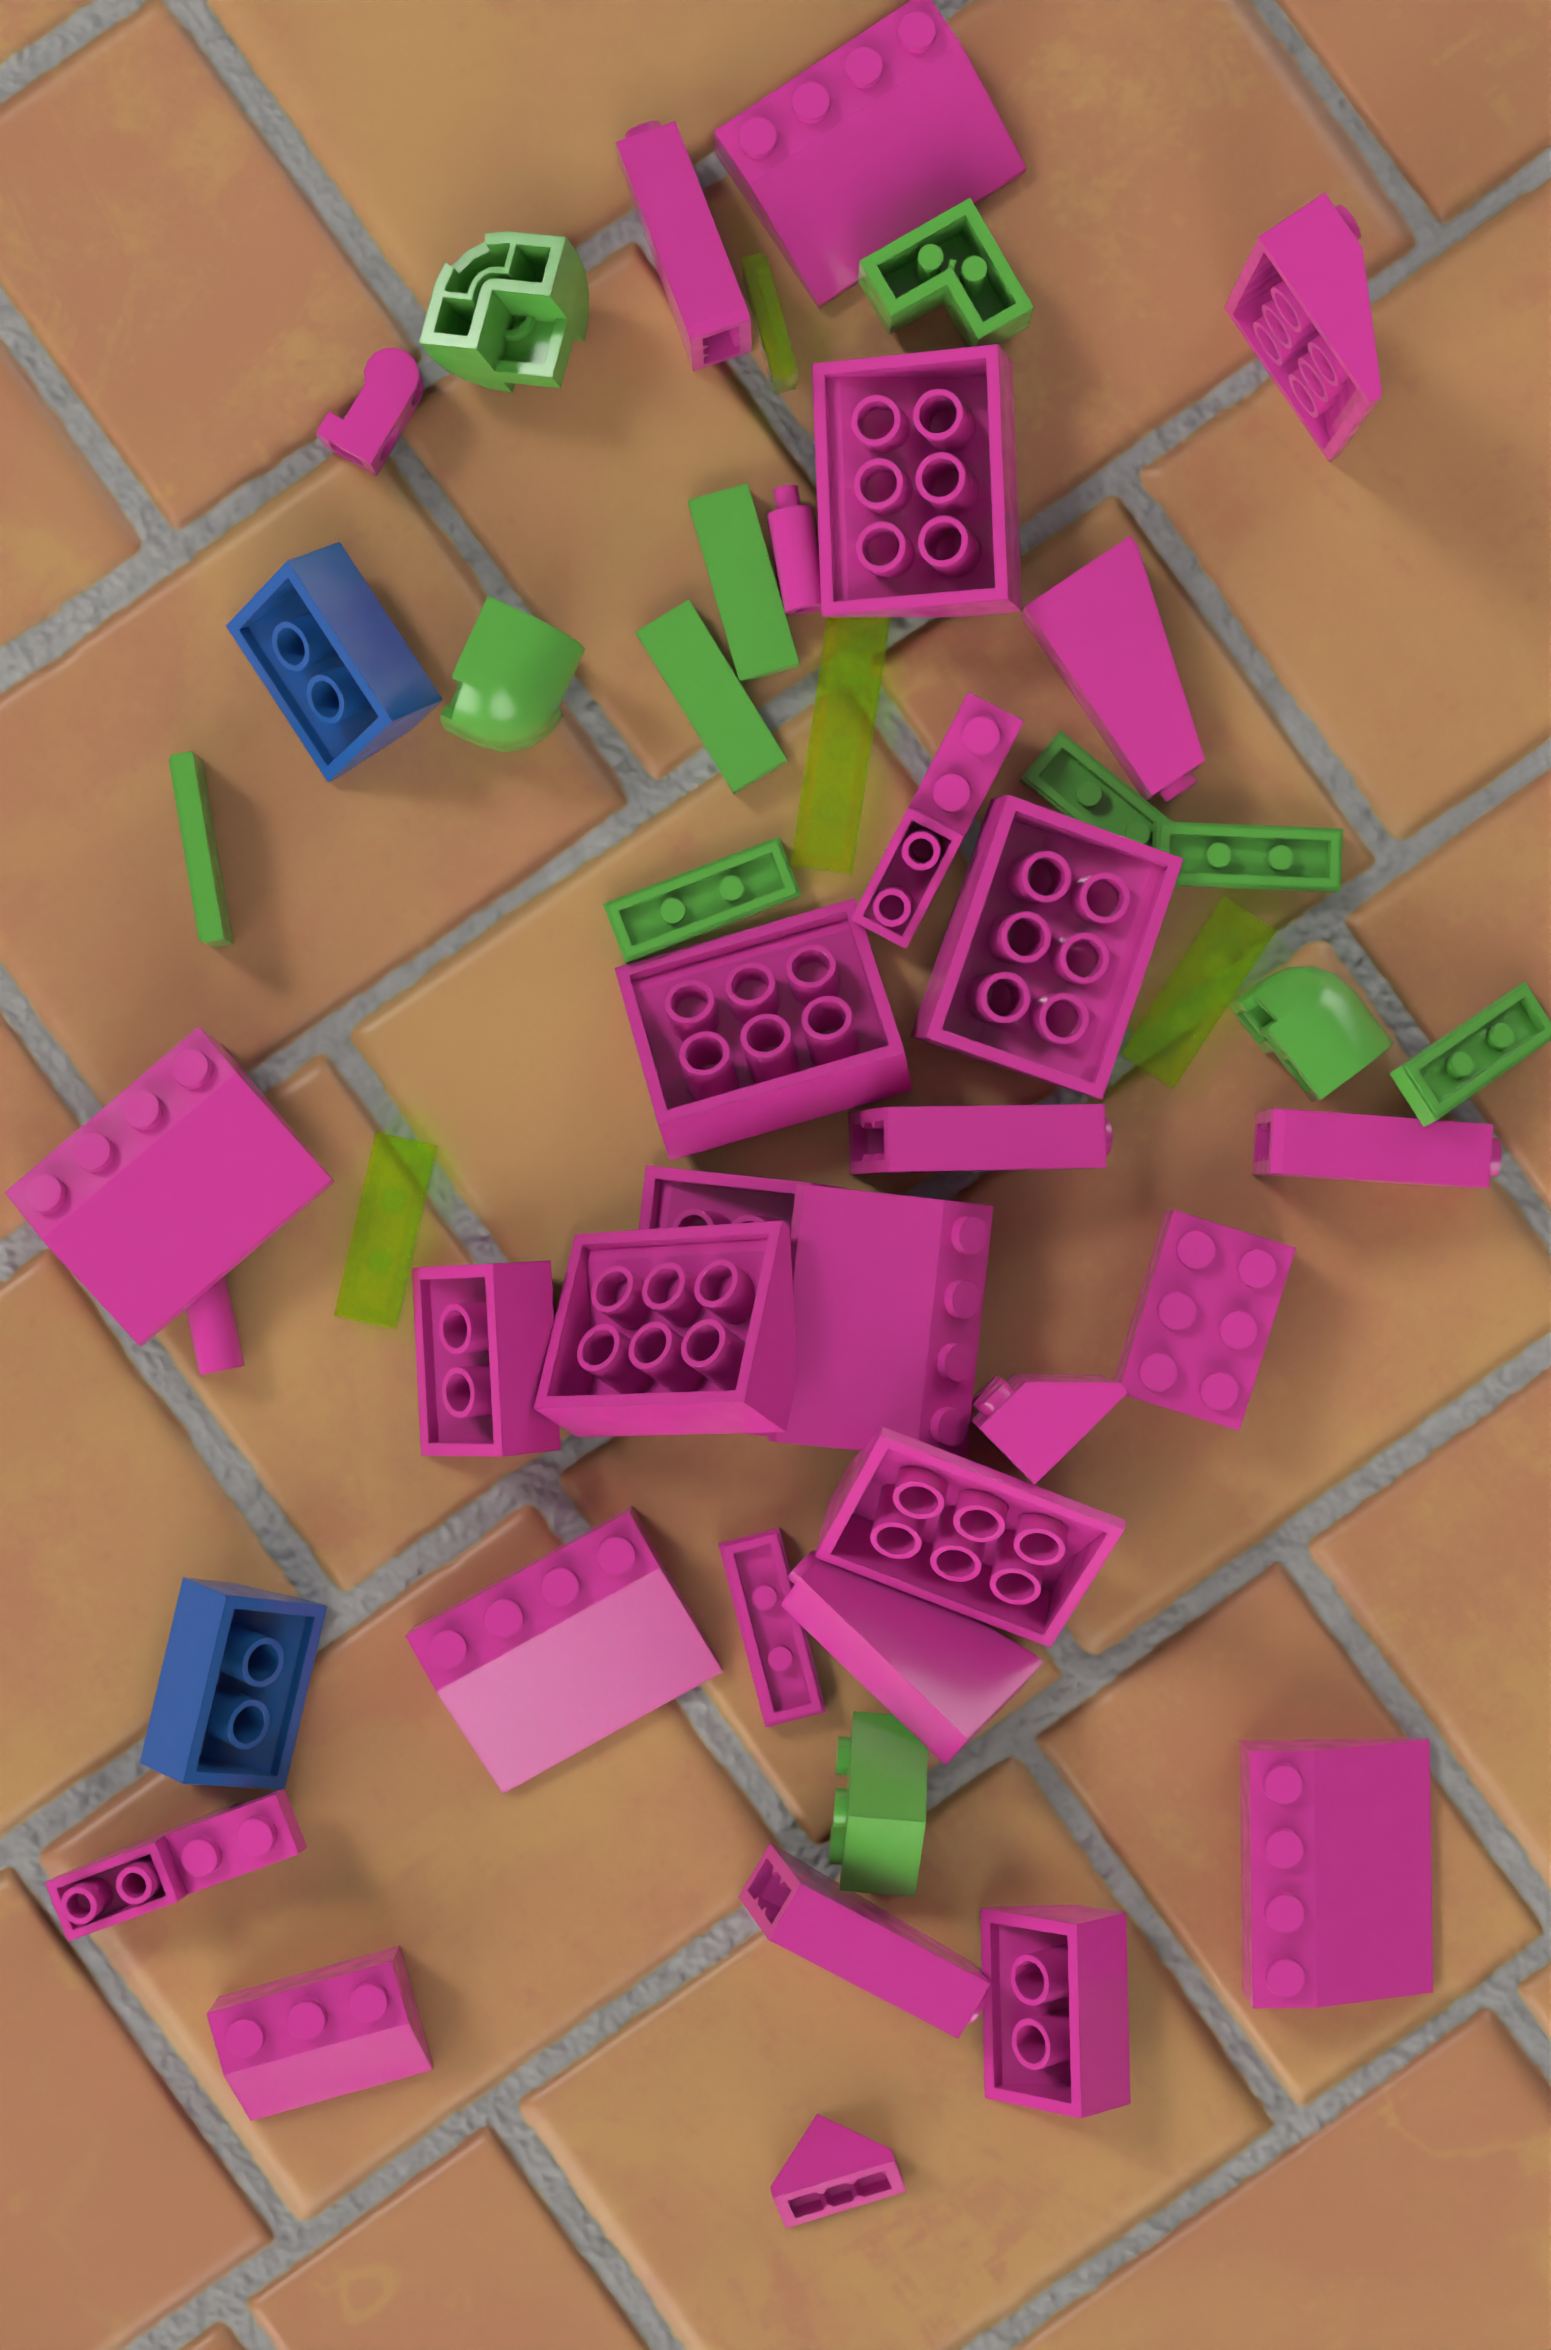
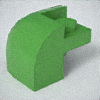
M511 231L486 233L485 242L467 250L452 266L444 263L434 284L419 344L446 371L465 381L489 389L513 393L515 384L561 389L573 341L585 342L589 320V287L586 270L579 254L564 236Z
M487 596L451 677L457 680V690L450 705H445L440 714L442 726L446 732L482 748L504 753L529 749L548 737L563 717L559 706L584 654L585 648L578 641L550 624Z
M1316 966L1287 967L1256 982L1227 1004L1262 1052L1267 1054L1274 1051L1311 1102L1322 1100L1373 1062L1393 1044V1041L1356 991L1337 974Z

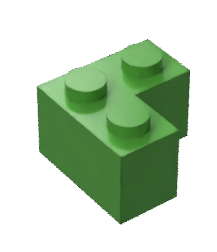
M971 198L966 199L859 261L858 283L888 335L893 334L941 305H944L967 347L999 345L1029 327L1034 307Z
M853 1711L850 1737L838 1736L835 1774L847 1775V1789L835 1788L829 1864L840 1865L839 1891L912 1897L916 1895L926 1825L928 1748L893 1714Z

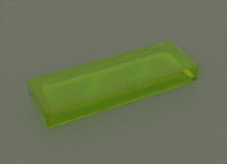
M1223 896L1119 1055L1170 1089H1174L1276 930Z
M375 1131L334 1316L394 1330L398 1329L439 1148L438 1145Z

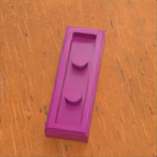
M776 1527L719 1542L718 1546L765 1728L825 1713L826 1706L806 1629L781 1606L793 1588L794 1583L788 1578L791 1570L780 1528Z

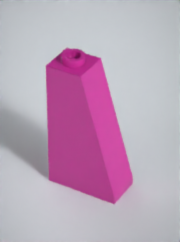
M649 121L631 128L626 132L625 139L616 142L618 161L693 372L751 352V317L676 121L662 126L659 121Z
M1129 536L1025 605L1021 618L1140 796L1146 801H1150L1161 794L1165 802L1168 803L1198 782L1192 772L1199 768L1205 761L1138 545L1132 536Z
M1105 1104L883 1107L848 1112L850 1175L1107 1168L1106 1156L1110 1153L1113 1143L1112 1126L1110 1121L1105 1118Z
M1272 1108L1256 1112L1252 1175L1461 1188H1490V1176H1498L1500 1171L1502 1148L1500 1139L1492 1138L1493 1124L1437 1120L1423 1127L1419 1119Z
M814 1550L788 1576L795 1585L781 1606L945 1766L1022 1689L1044 1663L1031 1651L972 1617L815 1558L816 1551Z
M770 1843L738 1897L767 1939L959 2039L966 2025L975 2021L982 2012L987 1997L986 1991L991 1985L970 1960L855 1892L839 1891L840 1883Z

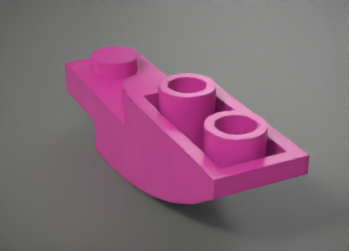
M970 691L967 692L913 800L907 808L850 919L851 921L905 949L907 948L1025 721L1024 719Z
M281 1789L241 1805L238 1803L131 1844L45 1882L69 1942L176 1903L188 1894L293 1857L308 1847L286 1791Z

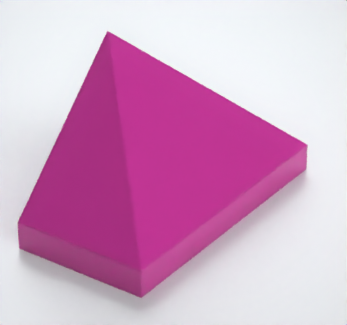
M819 2114L815 2116L770 2186L773 2200L785 2228L906 2192L904 2181L892 2149Z

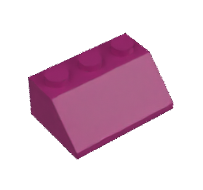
M551 1260L412 1267L421 1456L505 1457L561 1450L559 1425L534 1409L554 1325V1290Z
M1011 1374L1006 1380L995 1375L973 1396L972 1404L977 1409L971 1414L970 1420L1035 1485L1128 1391L1121 1383L1101 1374Z
M1083 1905L993 1906L980 1908L982 1974L991 1984L986 1991L987 1997L983 2008L985 2098L1081 2119L1131 2104L1126 1912Z
M400 1946L219 1996L206 2013L223 2076L250 2121L430 2071L434 2067Z

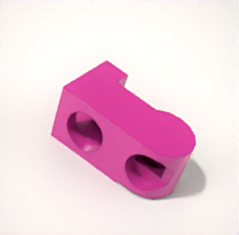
M384 348L371 356L364 369L365 384L344 420L328 411L316 431L323 446L375 476H378L413 416L424 392L423 378L414 358L406 351L398 348Z

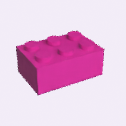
M1165 1210L1113 1380L1121 1383L1128 1391L1125 1396L1240 1431L1296 1247L1176 1210Z

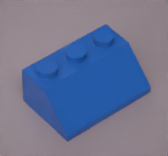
M340 542L288 560L226 625L327 782L339 778L411 731L443 701Z
M183 1577L140 1764L182 1784L285 1789L327 1605L237 1583Z

